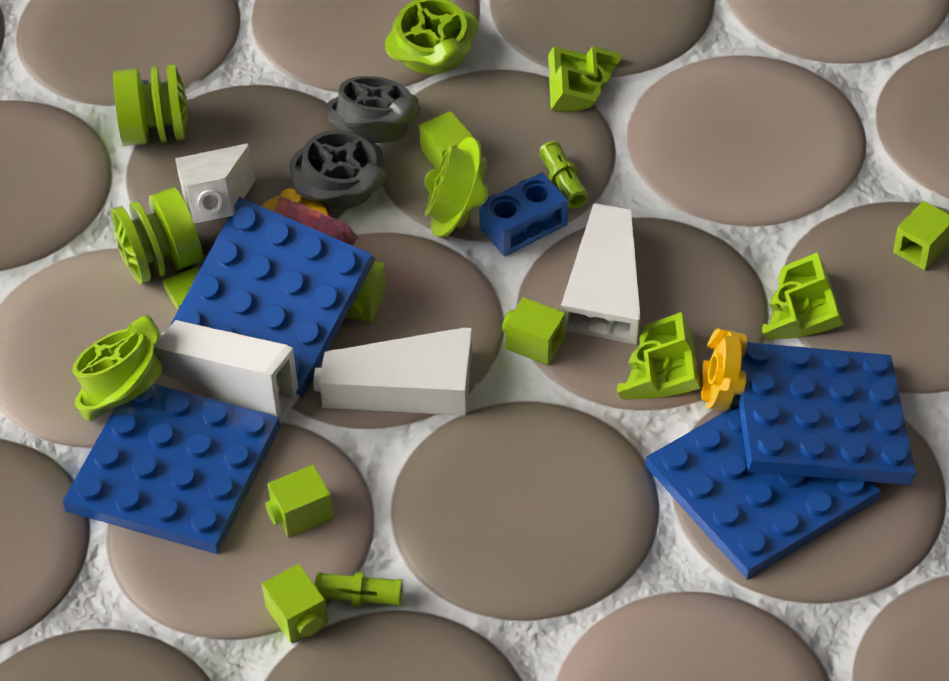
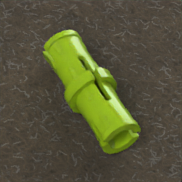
M550 141L545 143L539 149L540 153L538 155L550 172L549 180L568 199L569 208L577 209L584 206L588 202L587 197H589V194L578 178L579 171L575 164L566 158L559 142Z
M318 572L315 578V586L324 599L352 601L353 606H362L364 602L400 607L402 603L403 579L366 577L365 572H355L354 576Z

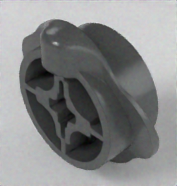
M358 76L341 83L338 97L328 102L326 111L328 121L336 125L339 130L358 134L370 143H387L396 141L406 134L408 122L418 118L421 108L418 104V98L411 94L402 84L383 77Z
M330 130L313 136L307 141L304 148L293 155L290 161V172L293 177L295 191L307 200L319 201L324 207L332 209H348L362 204L370 197L372 192L382 187L387 178V167L381 148L376 143H370L358 134L344 130Z

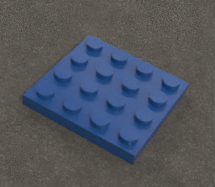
M239 197L234 206V215L229 216L170 326L175 320L292 347L298 382L296 394L303 398L314 378L315 368H319L323 361L324 352L328 351L376 259L372 254Z
M747 342L745 354L741 358L740 369L746 372V385L744 392L737 396L748 472L912 485L916 472L891 355Z
M153 384L138 397L114 408L63 500L64 509L69 513L218 554L280 429L279 417Z
M739 404L646 456L645 467L747 580L879 500L881 491L873 482L748 472Z

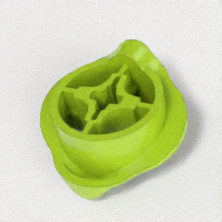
M414 0L407 4L395 19L392 30L385 40V51L389 57L403 62L408 68L422 74L445 73L458 66L469 53L471 43L478 33V20L473 14L461 10L449 0Z
M467 137L457 147L450 145L440 166L430 170L425 176L424 184L430 193L425 209V217L431 218V230L437 237H447L455 227L462 229L472 209L480 207L488 199L489 192L483 182L487 159L481 157V144L475 138Z
M148 315L139 317L129 324L127 329L113 332L99 339L84 350L74 362L72 371L82 386L75 399V406L86 421H94L105 413L108 408L117 407L133 400L150 388L159 378L163 366L154 352V348L160 338V331L153 319Z

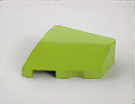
M554 46L548 54L551 110L573 112L592 107L601 94L603 87L612 76L611 74L615 67L621 61L622 53L592 46L587 54Z
M818 252L781 267L778 277L779 287L773 294L770 306L773 309L770 323L763 324L762 327L766 340L800 338L829 331L844 325L828 270Z
M680 312L645 324L639 337L640 345L632 353L628 362L632 368L626 383H619L617 386V393L620 398H662L700 389L694 332L683 313Z

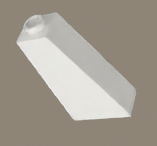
M248 143L175 158L182 194L194 224L233 216L235 213L234 206L238 198H245L256 181Z
M593 204L561 303V311L566 313V332L634 345L638 344L640 307L631 210L616 206Z
M175 320L166 332L160 334V338L155 345L154 352L163 366L162 374L226 403L278 416L280 423L300 398L296 394L298 382L293 348L288 345Z
M458 328L324 352L322 368H315L314 391L321 393L322 408L466 415L473 355L472 328Z

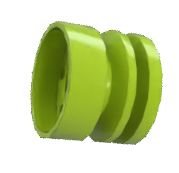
M177 64L167 65L166 82H161L159 67L152 66L151 83L148 84L143 83L138 68L113 71L116 114L123 146L148 144L149 127L154 126L157 128L161 142L168 141L167 125L172 124L176 140L186 139V126L189 119L185 84L179 75Z
M175 187L149 196L151 214L147 215L137 201L129 204L131 218L123 206L111 210L114 237L125 265L131 270L139 284L151 281L149 266L157 278L165 275L164 257L166 256L176 270L203 261V252L195 224L184 199Z

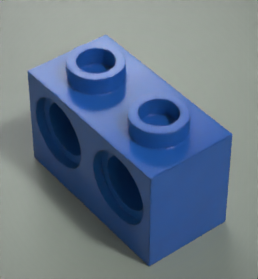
M543 172L529 179L522 180L517 185L497 195L488 197L486 202L479 207L480 230L504 257L567 226L568 199Z

